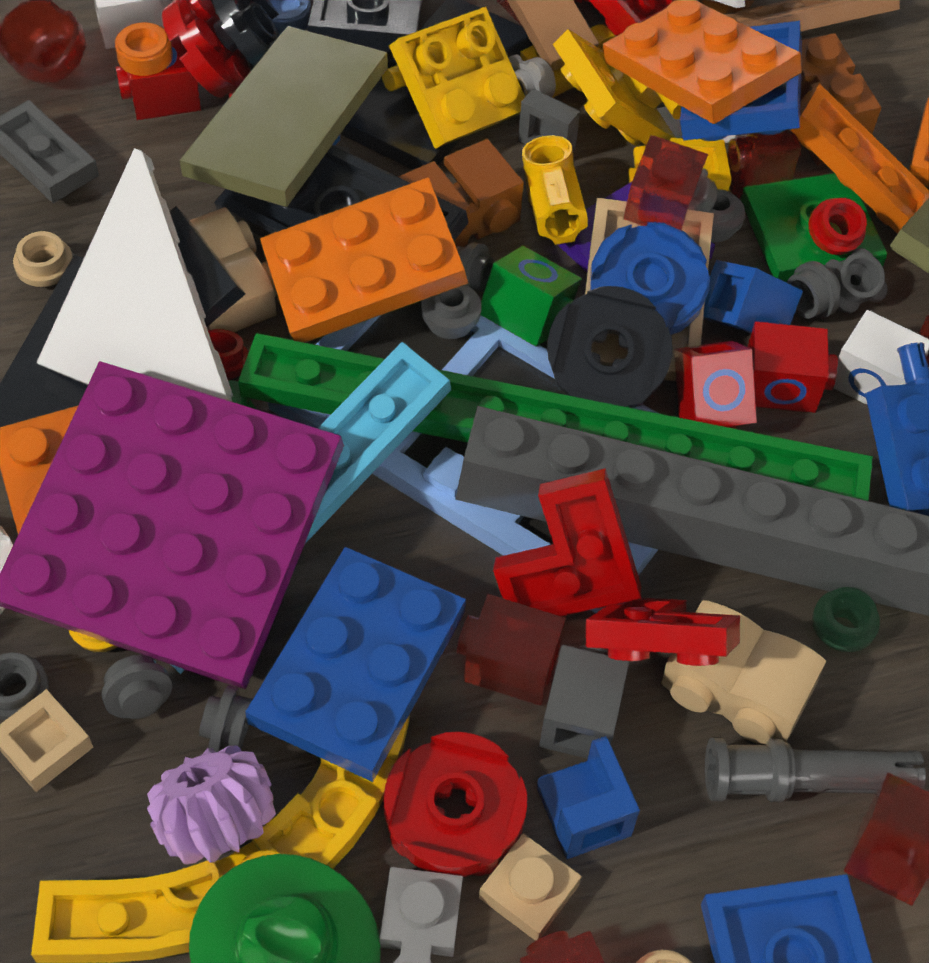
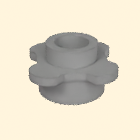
M517 54L509 57L525 97L532 89L550 97L554 95L556 89L555 76L550 65L544 59L534 57L523 61Z

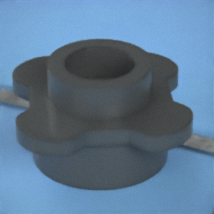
M858 248L842 261L832 259L824 264L839 280L841 292L838 310L851 314L864 302L869 300L879 302L885 298L888 288L885 282L883 267L868 250ZM851 276H855L858 279V286L851 283Z

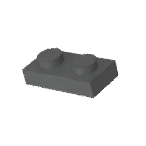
M30 100L0 116V154L53 204L99 176L96 160Z

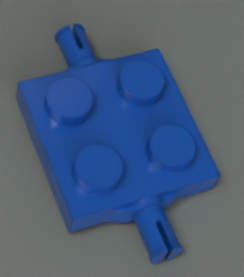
M916 342L897 348L905 384L880 386L865 393L889 506L929 516V368L924 350L925 345L923 342Z

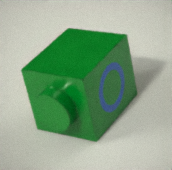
M521 246L493 263L481 300V316L537 347L548 339L551 326L559 311L569 302L571 304L574 301L582 278L527 247Z

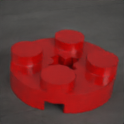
M174 0L162 12V22L169 41L179 36L187 50L179 58L201 86L218 98H223L228 93L230 98L251 72L246 58L239 49L234 52L229 51L218 39L213 25L220 18L216 14L211 0Z
M445 732L432 736L431 743L419 746L412 753L410 748L402 754L393 765L384 790V816L390 832L392 846L397 853L427 872L463 877L470 875L484 876L492 873L520 838L527 811V789L522 777L519 779L517 771L508 762L509 756L494 742L482 736L466 732ZM453 789L465 791L466 803L475 807L470 814H461L458 819L446 817L445 810L435 805L437 798L448 799Z

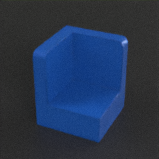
M716 260L710 275V290L705 300L703 319L741 329L748 333H752L755 321L790 325L803 290L757 268Z
M606 736L592 740L587 761L541 776L538 779L537 791L566 860L632 836L640 809Z

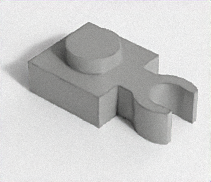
M390 867L380 934V948L401 950L399 957L393 963H431V954L453 957L463 876Z

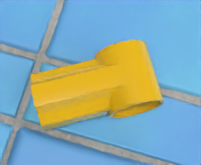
M554 135L535 138L522 149V159L528 201L533 208L539 236L551 239L555 245L574 242L576 236L588 227V218L575 172L572 144L569 140Z

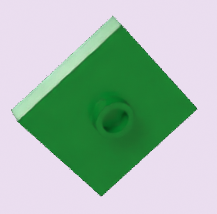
M835 173L743 188L741 202L744 205L745 213L772 276L787 283L789 277L794 275L796 268L808 261H817L824 265L829 260L842 261L851 255V253L846 255L829 254L819 248L810 235L808 223L812 211L821 202L832 198L851 199L863 209L867 219L866 234L863 242L856 249L863 248L868 250L883 267L888 253L862 199L852 189L844 186ZM829 222L837 233L842 234L836 224Z

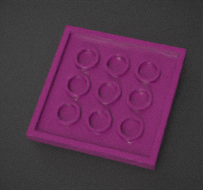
M99 361L1 570L0 606L246 690L344 447L342 437Z

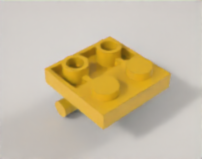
M486 6L400 37L389 45L397 65L385 71L382 75L383 83L389 91L407 86L435 149L520 114L521 101L525 98V95Z
M567 29L553 43V46L565 63L561 67L562 74L577 90L583 92L587 97L588 101L584 104V108L590 117L604 129H608L611 125L616 127L623 137L634 146L643 143L647 146L666 150L670 138L676 137L656 107L663 102L672 117L680 119L682 106L606 64L603 50Z

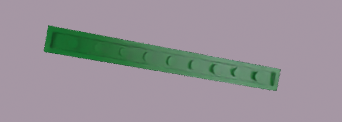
M256 333L238 381L239 392L242 397L331 415L385 359ZM443 370L438 371L450 380L451 391L413 430V432L468 442L477 406L856 499L869 500L873 456Z

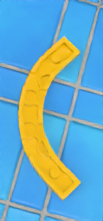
M410 715L373 782L321 758V765L301 795L297 793L269 823L263 826L264 833L259 838L252 839L250 843L240 848L239 852H234L216 862L210 863L206 860L174 872L145 878L40 881L31 956L36 963H117L153 960L189 952V938L193 918L200 902L214 883L232 868L261 856L290 854L311 858L333 869L353 848L376 815L384 799L388 775L397 759L403 753Z

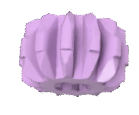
M227 746L219 752H216L213 748H207L198 757L193 759L185 757L184 763L176 769L165 770L161 775L162 782L155 784L147 793L150 802L147 810L152 819L150 825L159 844H164L169 856H179L184 864L196 863L204 857L210 863L216 862L223 853L230 850L239 852L240 845L247 840L259 838L264 833L263 825L269 823L276 815L272 802L274 798L270 790L272 784L264 766L258 763L253 752L241 751L238 746Z

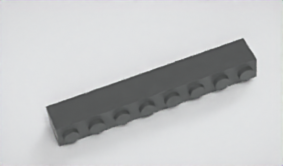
M477 406L455 500L546 522L538 497L540 484L606 468L627 540L630 543L929 616V516Z

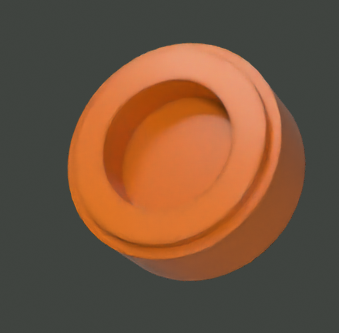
M148 22L135 23L122 29L116 36L115 49L118 63L123 70L130 74L138 76L157 74L166 69L172 61L171 41H169L165 29L157 24Z

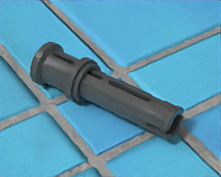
M711 737L705 754V783L711 801H723L727 794L766 795L770 802H783L785 799H789L793 792L909 794L910 796H920L924 790L926 772L925 768H913V765H921L924 762L923 756L917 750H910L908 752L792 749L788 742H784L780 738H770L765 745L727 744L722 737Z

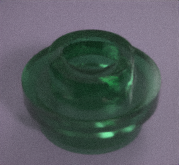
M841 587L824 594L818 600L813 610L812 624L817 636L829 647L842 652H856L865 649L874 641L880 628V617L874 601L868 594L857 588ZM843 617L850 620L854 628L841 625L835 618Z

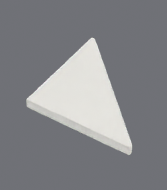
M134 148L37 360V364L88 385L98 362L102 361L232 402L231 396H233L219 353L214 349L204 321L206 315L192 275L187 272L178 246L180 240L166 200L161 197L153 174L154 165L151 158L143 151Z

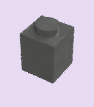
M561 645L544 716L539 747L588 759L592 740L606 736L611 745L629 661L611 659L608 657V651L603 648H589L586 646L574 648Z

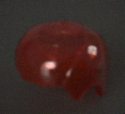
M28 0L22 2L5 15L0 25V53L19 75L32 82L45 84L65 79L80 65L87 48L82 24L78 22L71 10L65 11L52 0Z

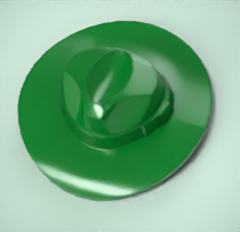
M274 854L243 862L225 873L208 890L193 918L189 938V954L191 963H380V938L375 919L365 899L344 876L329 866L311 858L290 854Z

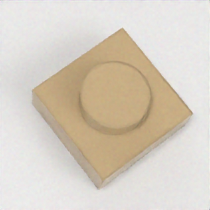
M47 689L0 724V752L35 792H38L93 748L88 734Z
M522 834L480 888L479 899L538 942L577 890L582 876L528 836Z

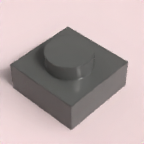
M532 89L521 101L518 141L526 145L538 137L560 136L570 141L574 153L580 111L566 105L562 101Z

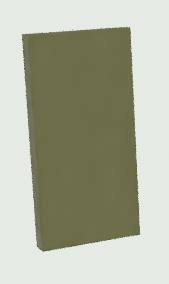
M287 26L179 160L182 176L287 207L388 69L387 52Z

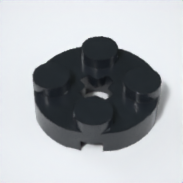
M211 0L220 18L213 25L218 39L231 52L239 49L249 61L251 69H253L280 36L272 21L279 13L269 0Z
M618 286L598 287L587 291L586 295L576 298L571 304L569 302L559 311L554 319L547 344L548 360L556 384L568 396L628 408L641 406L660 388L668 373L673 349L672 337L668 326L666 327L663 317L656 311V307L650 300L634 290ZM607 334L618 335L619 346L628 350L626 358L615 359L612 366L600 364V355L591 352L593 343L604 342Z

